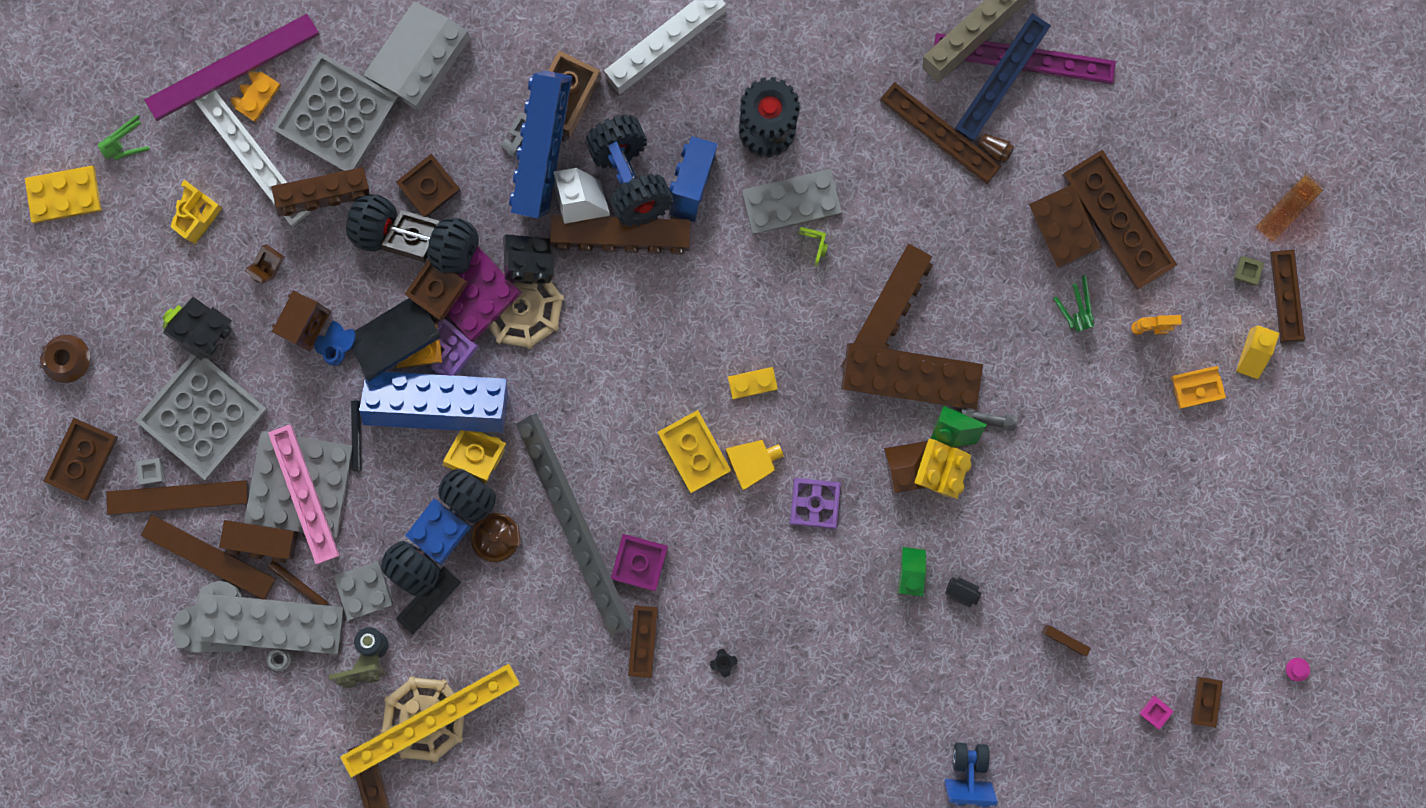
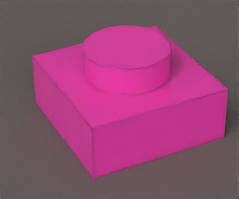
M1152 696L1139 715L1156 729H1160L1174 711L1156 696Z

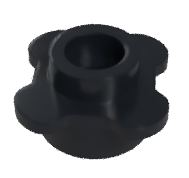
M719 649L716 658L710 662V667L721 672L723 677H728L730 670L734 665H737L738 660L735 656L727 654L725 649ZM723 660L726 661L725 665L721 664Z

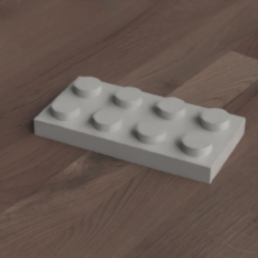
M831 169L742 190L752 235L842 214Z

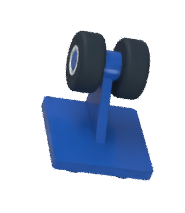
M955 743L953 749V769L961 772L966 771V780L945 779L944 785L950 803L957 806L974 804L983 808L997 806L998 800L992 782L974 781V769L977 773H987L990 753L987 744H977L975 751L968 750L966 743Z

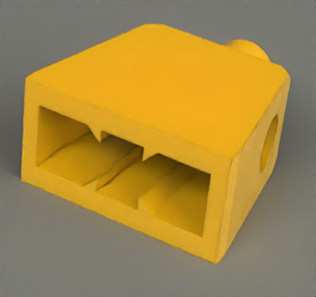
M763 440L726 448V453L742 491L773 473L775 468L772 462L784 457L779 444L766 449Z

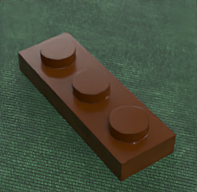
M634 605L628 676L652 678L658 607Z

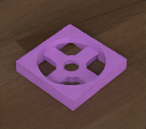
M794 478L790 524L836 529L841 483ZM808 484H812V494L808 498L797 497L800 489ZM822 486H826L833 493L834 501L823 499L821 496ZM813 499L819 500L820 505L818 508L811 506ZM796 506L808 508L810 511L809 521H804L798 515ZM821 510H833L832 516L823 523L818 522Z

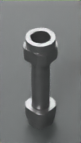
M961 408L962 414L983 423L1003 426V429L1008 430L1016 429L1017 416L1006 414L1003 417L974 412V409Z

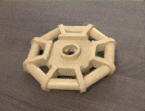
M513 281L522 294L500 315L506 324L504 329L501 331L495 321L488 328L496 338V343L500 345L504 343L533 349L534 345L554 331H558L564 295L559 293L552 282L542 284L551 296L543 298L537 289L539 284L533 282L531 285ZM521 301H525V305L528 306L527 310H523V313H519V310L515 308V305L520 304ZM553 303L550 320L548 321L543 317L545 305ZM542 322L546 325L533 336H530L529 330L538 323ZM510 329L524 331L525 338L507 334Z
M409 677L406 683L384 699L385 710L383 727L380 730L381 734L395 727L392 726L394 707L401 710L400 724L440 702L439 696L441 693L446 698L454 694L447 684V680ZM418 688L437 690L434 696L420 695ZM413 690L414 697L403 705L398 702L404 695ZM464 716L454 721L453 732L447 729L446 725L415 742L428 744L429 751L411 749L412 744L398 752L401 755L400 758L403 760L407 758L427 760L433 763L438 762L440 757L457 743L463 741ZM443 734L450 737L435 749L434 741Z

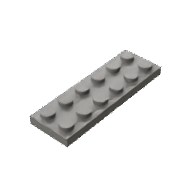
M200 593L194 641L338 654L344 607Z

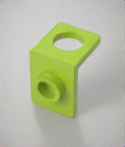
M800 227L799 234L821 240L814 264L817 267L820 257L825 258L828 244L824 243L826 233Z

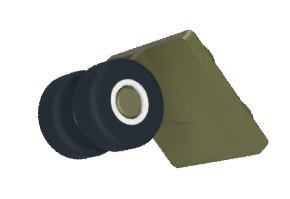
M365 627L357 632L354 638V646L361 654L352 670L330 674V681L339 686L342 685L343 688H351L357 686L356 682L365 680L366 683H373L379 681L381 676L386 675L385 670L380 666L379 658L386 654L389 644L386 636L377 629Z

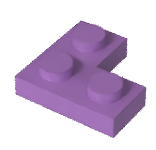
M444 318L443 321L440 320L437 324L438 331L442 336L438 340H440V345L445 349L441 354L442 363L433 364L431 368L439 375L456 376L479 346L471 341L451 321Z

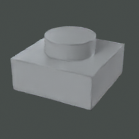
M162 458L136 462L139 485L165 481Z

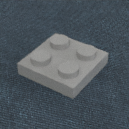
M379 561L334 576L348 621L393 606Z

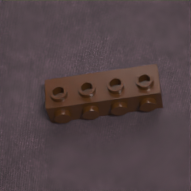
M364 167L271 186L278 217L291 216L303 211H314L327 206H338L350 201L355 202L359 197L369 195V186Z

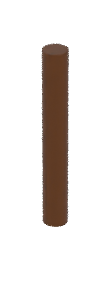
M274 561L270 562L268 565L269 569L316 605L328 604V601L280 564Z

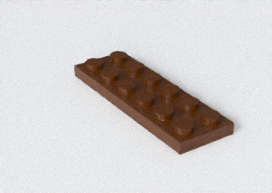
M1103 149L1063 173V177L1068 185L1072 184L1075 187L1086 213L1136 290L1177 266L1174 258Z
M847 343L841 390L977 410L983 364Z

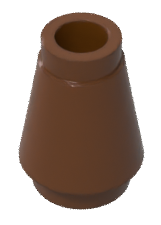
M984 133L978 144L999 162L1001 160L1007 162L1014 150V146L1010 144L1011 141Z

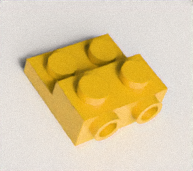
M460 430L443 460V466L452 470L464 469L486 484L505 452L506 443L502 442L498 437L489 436L482 432Z
M928 439L915 484L943 496L958 499L959 494L964 490L963 480L965 474L971 469L970 459L972 455L937 440Z

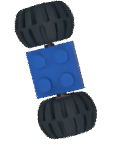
M464 469L450 471L444 476L439 485L438 496L450 509L446 508L438 500L433 499L405 536L417 545L419 549L406 541H400L392 545L383 556L381 563L383 574L398 587L413 596H421L435 586L438 580L439 567L431 558L442 565L471 528L457 515L459 514L471 523H477L490 515L495 506V492Z

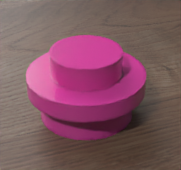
M1293 658L1286 664V674L1293 681H1304L1310 674V666L1302 658Z

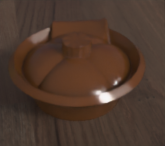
M60 335L42 347L40 368L44 369L45 373L54 381L70 383L78 380L86 373L90 364V352L85 342L73 335Z
M490 513L484 520L475 523L471 530L470 541L474 552L488 562H501L508 559L521 546L519 525L504 514Z

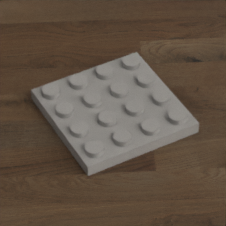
M319 52L272 130L342 171L355 169L361 163L399 98Z
M192 354L135 421L204 480H208L268 409L207 357L201 361Z
M261 431L244 523L304 532L268 432ZM297 437L332 536L337 538L353 446Z

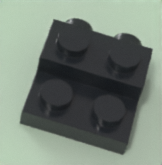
M505 234L503 238L504 279L514 282H535L536 284L550 283L554 276V256L551 254L550 239Z
M192 297L164 329L163 334L202 361L206 355L212 356L218 348L216 343L221 338L225 340L232 331L230 327L232 320L214 307L210 309L195 297Z

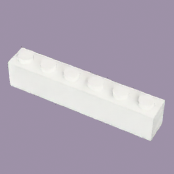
M723 0L692 1L604 70L605 78L620 95L726 12V3Z

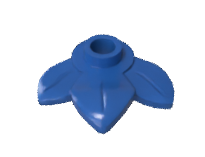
M333 320L325 336H318L314 348L317 353L323 356L327 364L337 366L343 362L345 353L353 347L355 331L354 329L345 331L341 324Z

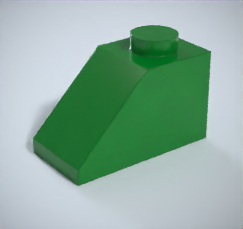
M943 406L930 438L950 447L977 444L987 424Z
M902 547L897 593L923 596L926 575V550Z

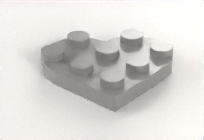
M224 581L212 582L202 587L199 591V595L203 593L243 597V594L236 586ZM199 595L197 596L196 605L186 607L176 614L172 631L176 645L179 648L190 652L245 651V646L194 641Z

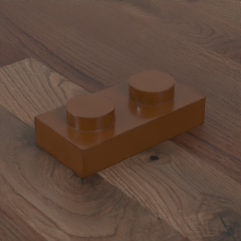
M1197 676L1191 724L1217 727L1223 681Z

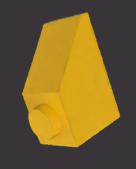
M1259 325L1251 328L1236 372L1259 379L1273 355L1280 333Z

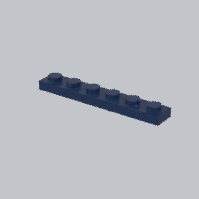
M1033 13L1029 16L954 128L971 141L976 139L1051 27L1050 24Z

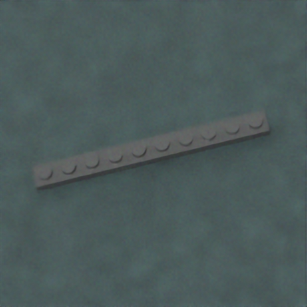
M537 413L530 415L516 425L608 631L613 636L633 626Z

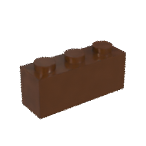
M224 520L219 548L226 549V554L240 556L242 551L248 552L250 558L263 559V555L272 556V561L286 563V559L294 558L298 532Z

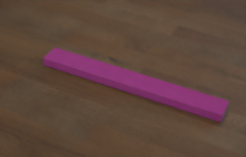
M305 14L144 99L156 121H159L319 35V32L309 15Z
M936 33L934 46L947 34ZM984 41L963 61L997 66L1011 44ZM1036 48L1022 70L1113 84L1116 61Z

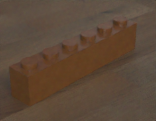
M551 215L550 243L552 246H556L557 250H569L570 247H579L580 251H592L594 247L602 248L604 252H615L616 248L625 249L627 253H638L639 249H648V253L660 254L662 250H671V254L682 255L690 249V220L657 219L654 221L652 219L645 225L641 223L640 226L635 227L633 224L632 227H627V224L623 226L619 222L618 217H599L564 224L562 215Z
M908 243L854 344L888 349L889 344L886 341L890 335L894 337L901 324L897 323L901 315L906 316L912 304L908 303L911 295L917 296L922 287L919 281L922 275L927 277L933 266L930 263L933 256ZM845 359L841 365L842 368H844Z

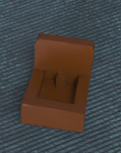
M267 244L262 245L253 264L246 267L245 272L254 281L264 284L275 277L285 256Z

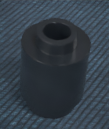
M952 577L945 594L949 596V599L970 608L972 604L977 605L982 592L978 591V585L960 577L957 579Z

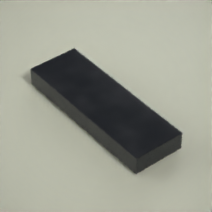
M443 567L439 571L435 586L427 593L416 596L399 614L396 620L412 635L415 634L462 582L446 567Z

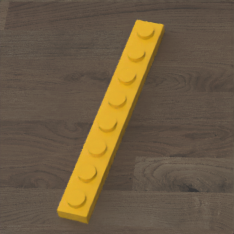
M509 663L340 756L352 778L520 685V682Z

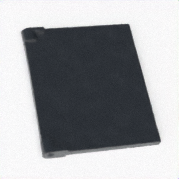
M408 298L355 330V342L352 350L365 378L371 381L411 355L442 338L428 311Z

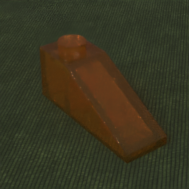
M1306 171L1287 190L1256 227L1274 241L1323 191L1324 186Z

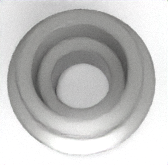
M273 649L268 654L267 663L272 670L283 671L290 666L291 655L286 649ZM277 655H281L284 659L281 664L276 662Z

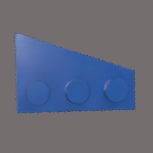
M691 136L689 144H684L681 157H684L683 162H678L675 170V176H678L676 182L672 181L669 187L674 199L673 205H670L669 215L692 222L696 221L698 207L702 202L703 192L716 156L717 143Z

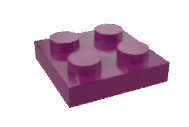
M622 534L611 579L656 591L668 546Z

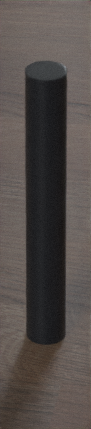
M358 400L351 401L353 471L362 470L361 415L359 411L360 401Z

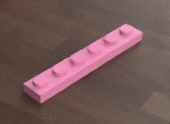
M289 424L268 432L315 564L318 565L339 557V552L293 426Z

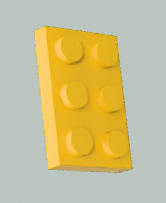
M93 165L24 178L31 222L34 224L102 211L96 172Z
M698 410L657 432L690 493L731 472L728 463Z

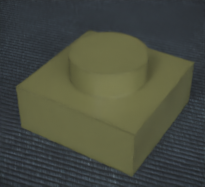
M1241 256L1233 279L1253 286L1258 285L1264 263Z

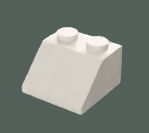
M578 168L554 171L555 192L564 224L610 216L599 179Z

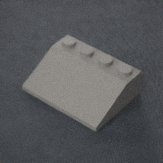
M414 1L363 76L398 96L400 100L420 112L470 40V35L466 29L454 21Z

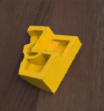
M183 180L181 186L184 188L181 200H177L176 214L172 219L171 228L186 240L195 244L217 217L222 207L192 184ZM203 204H206V206H205V208H204V210H203V212H202V214H201V213H200V208H201V206H202Z

